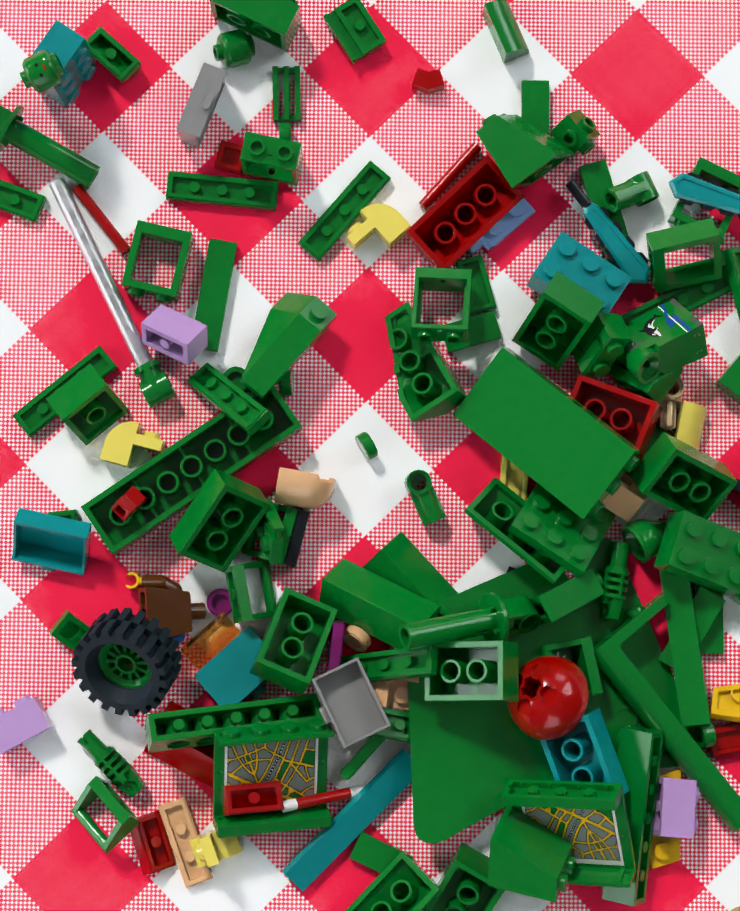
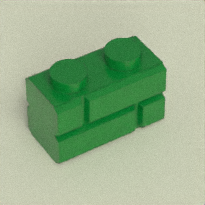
M599 312L573 349L572 354L575 361L579 362L577 365L583 375L604 377L610 372L611 366L616 359L623 354L624 348L632 337L625 327L626 324L621 315Z

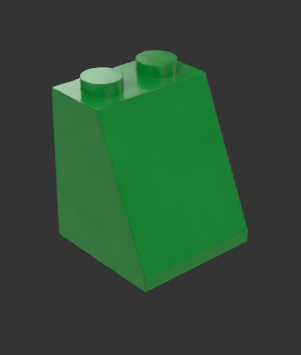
M493 114L483 120V127L476 131L511 188L532 185L574 154L569 147L564 146L561 142L517 114Z
M506 806L490 839L488 886L555 903L560 891L565 892L568 883L567 874H572L575 868L576 857L572 856L573 844L517 808Z

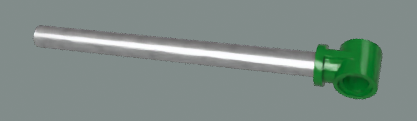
M60 178L51 182L49 187L137 365L133 372L141 380L139 386L147 403L152 408L176 396L164 371L161 372L159 368L161 366L159 360H152L146 346L142 344V337L65 180Z

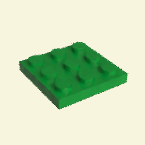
M536 483L507 531L580 578L616 515L604 508L596 518L591 517L590 519L583 520L541 485Z

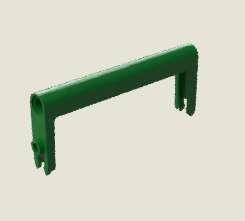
M661 592L646 605L642 606L639 604L628 613L629 619L593 647L596 662L648 729L664 731L662 744L664 749L689 780H697V787L701 795L730 831L736 832L740 829L739 795L620 647L625 640L668 604L664 600L667 594H662Z

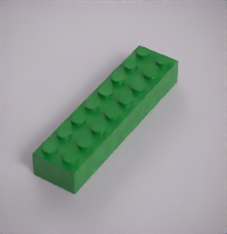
M275 386L262 399L253 392L248 394L273 416L252 436L221 412L81 506L112 554L118 555L189 507L214 468L234 476L303 430L301 424ZM132 486H135L148 500L135 513L123 521L111 508L120 497Z

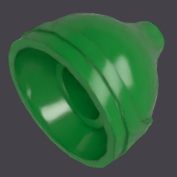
M637 519L621 528V534L625 543L631 544L630 551L640 562L645 563L658 553L666 522L664 520Z

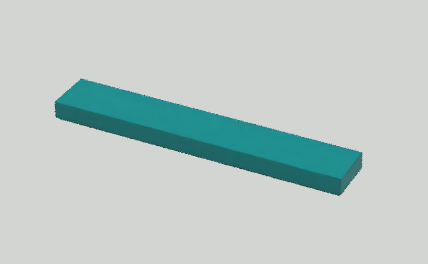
M402 748L331 820V827H324L282 870L284 875L304 891L412 782L411 755Z

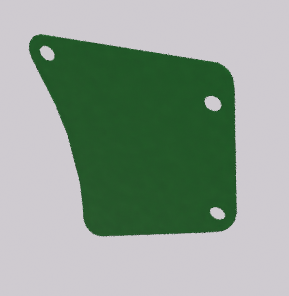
M606 537L603 538L586 570L592 568L594 572L597 571L602 579L605 576V568L610 564L612 540ZM525 564L439 602L451 614L477 610L479 601L485 593L493 592L501 600L518 595H526L528 598H531L569 579V577H567L564 571L559 579L552 584L529 564ZM630 577L627 579L625 604L621 608L619 620L617 621L601 618L602 603H600L599 596L552 623L539 625L529 633L508 635L507 641L518 643V669L526 662L542 656L541 646L591 636L594 647L629 619L628 613L634 607L641 604ZM648 620L625 640L620 647L681 723L676 683L669 666L658 660L662 650ZM483 635L450 642L486 641ZM572 646L561 648V650L568 653L571 661L575 663ZM598 666L603 693L588 697L585 712L600 708L615 752L618 755V748L616 746L617 735L620 732V727L629 726L632 723L633 714L627 709H623L617 714L615 709L621 705L628 704V702ZM419 677V683L408 681L413 825L415 833L421 841L430 844L445 841L463 829L505 808L506 806L502 804L501 795L509 779L555 781L540 740L528 736L515 724L509 712L508 702L424 701L425 677ZM639 717L637 727L648 728ZM685 726L684 728L693 738L692 726ZM662 746L660 769L679 767Z

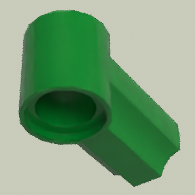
M648 171L641 172L626 182L610 187L603 192L604 205L613 213L634 205L641 207L660 197Z
M414 470L407 474L404 485L410 494L423 526L446 517L432 485L430 475L424 470ZM414 475H421L425 479V486L420 491L413 489L411 486V478Z

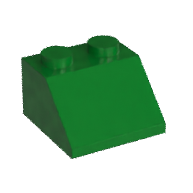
M91 364L80 370L73 378L55 390L46 399L62 421L86 446L130 411Z

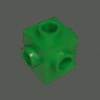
M580 109L567 114L550 132L556 140L573 151L574 154L570 157L580 153L583 156L596 146L594 141L601 135L597 131L595 123L589 117H586Z

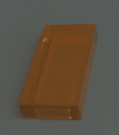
M222 612L184 645L181 651L200 670L241 633V630Z

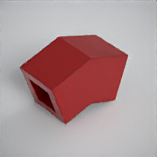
M418 68L412 83V89L425 94L444 90L445 86L440 69L428 72Z
M132 486L116 501L111 509L125 521L148 499L135 486Z

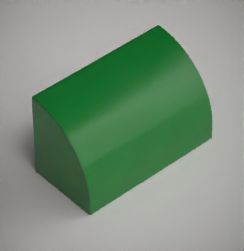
M494 0L485 3L482 15L503 63L528 54V46L508 1Z

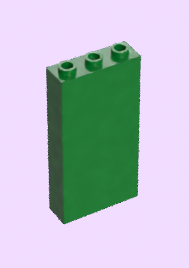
M502 347L453 413V416L583 520L590 519L591 517L596 518L605 507V504L602 502L608 494L612 496L622 485L621 477L626 471L630 473L640 461L637 456L641 453V450L510 348Z

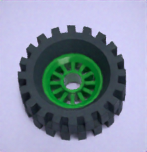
M118 608L111 609L108 614L105 612L101 614L75 647L73 652L75 656L71 660L72 666L77 667L73 672L74 678L82 679V682L79 684L81 691L89 690L91 694L88 698L93 703L98 699L103 703L100 708L108 711L110 707L115 708V714L121 716L125 710H128L129 716H137L139 711L144 715L149 713L152 708L158 707L178 677L177 675L182 664H179L182 659L181 651H175L179 644L176 638L171 640L168 638L171 634L167 626L163 629L159 628L157 625L160 620L155 617L151 621L146 619L147 613L141 610L136 615H133L132 608H124L121 614Z

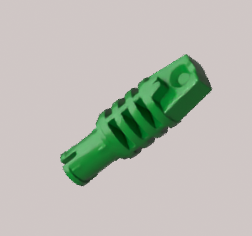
M613 541L610 564L605 568V576L603 577L604 587L602 589L605 594L600 596V603H602L601 618L619 620L621 608L624 607L625 593H627L626 586L628 585L627 579L630 575L629 569H627L631 545L629 543Z
M91 729L77 741L95 759V766L114 785L130 797L135 796L145 786V782L134 767L113 746L107 747Z

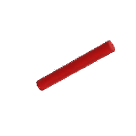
M473 142L420 200L419 205L427 210L481 151V147Z
M81 184L76 185L72 191L120 253L122 255L128 253L131 247Z

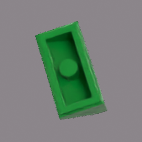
M101 26L86 40L93 57L122 83L142 69L141 62Z

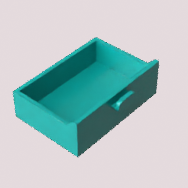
M19 508L13 522V553L11 560L37 565L41 569L48 571L60 570L84 575L90 558L92 523Z
M249 626L193 675L218 705L246 702L250 697L256 700L267 690L264 686L268 682L267 680L249 673L262 642V639Z

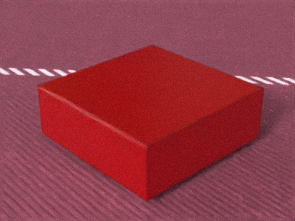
M221 140L214 168L242 175L243 170L240 156L243 146Z

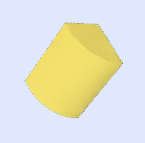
M683 401L677 408L676 427L673 430L672 436L699 450L707 408L696 403Z

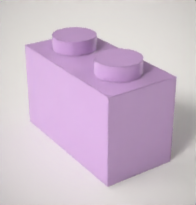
M162 304L141 322L142 344L186 365H189L208 346L207 325Z
M26 695L13 702L15 705L13 709L7 712L3 708L0 709V755L54 726L39 696L30 698L29 695Z
M659 777L653 835L694 839V833L698 829L695 806L700 796L697 780Z

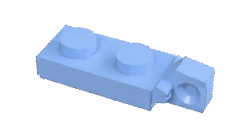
M525 198L521 199L469 248L468 252L473 256L483 246L487 251L495 248L535 213V210Z

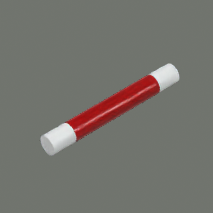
M357 785L284 800V810L282 812L351 799L364 787L363 785Z

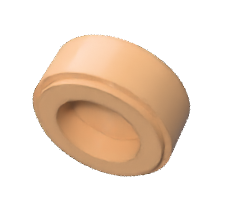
M350 625L344 632V642L357 652H365L371 644L370 636L357 626Z

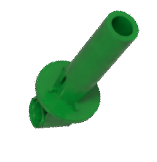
M0 105V152L8 144H11L88 189L91 187L99 173L100 166L23 123V106L18 105L11 112Z
M490 592L482 595L477 610L401 624L399 626V640L405 650L483 635L486 641H507L508 635L529 633L535 630L541 624L542 617L526 595H518L501 600L497 594Z

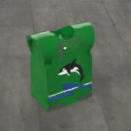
M672 299L631 320L629 326L625 325L632 338L624 348L623 354L617 360L627 366L628 371L641 383L649 384L659 376L660 372L666 374L708 356L704 325L680 303Z

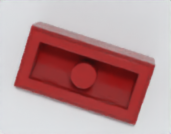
M281 781L223 787L224 816L284 810Z
M159 810L138 816L137 818L141 822L130 833L143 875L153 874L176 865Z

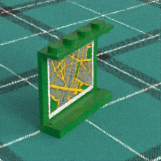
M311 719L309 722L301 723L284 721L278 725L254 724L251 727L244 728L227 726L221 730H214L213 826L218 838L331 827L332 816L326 804L284 813L282 810L223 815V787L228 785L281 781L283 801L326 792L328 737H334V731L329 723L325 724L322 719Z
M508 780L501 795L503 806L517 808L573 844L572 856L576 857L573 873L567 874V884L631 888L637 867L622 783Z

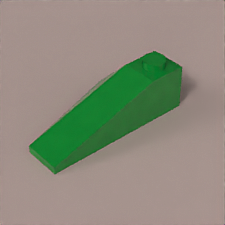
M287 292L270 309L240 382L262 399L329 330L337 313L316 296Z
M407 301L385 316L395 363L393 368L394 373L397 375L398 397L411 421L417 422L449 413L461 404L467 394L434 341L422 343L418 340H412L411 321L413 308Z

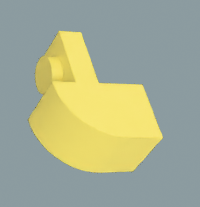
M372 204L360 210V217L364 222L358 221L347 231L349 234L347 236V243L355 251L375 233L390 249L407 234L406 230L411 225L395 208L385 204Z
M124 422L114 427L107 435L100 459L131 468L136 447L161 453L164 451L166 443L160 440V434L144 431V434L141 435L142 425L139 422Z
M215 829L189 840L198 868L206 865L208 868L220 863V860L243 851L239 836L218 838Z

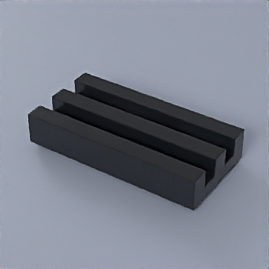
M299 510L297 512L285 560L286 566L294 568L297 566L310 514L307 511Z

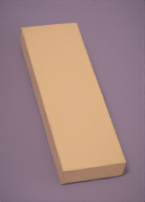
M186 796L159 805L158 809L185 887L188 888L213 879L210 867L208 868L206 865L198 868L189 840L199 836Z

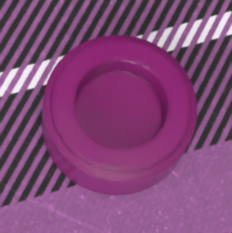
M219 588L213 590L208 595L207 608L213 615L224 617L232 612L228 590Z

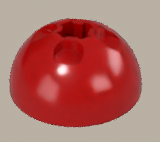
M553 655L534 658L518 669L519 702H508L509 712L515 724L525 734L537 740H553L570 732L581 720L588 703V683L582 670L574 662Z

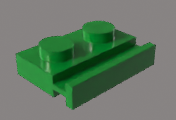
M348 0L336 7L331 13L323 16L327 26L352 64L386 44L385 37L360 0Z
M267 499L270 507L255 527L254 535L255 538H259L261 552L266 554L269 563L281 564L284 540L281 532H284L285 528L272 500Z

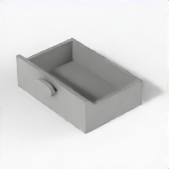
M205 62L203 63L176 128L181 142L196 148L200 147L225 86L226 70Z
M358 657L311 679L310 683L322 706L319 708V712L325 724L330 723L342 749L391 726Z

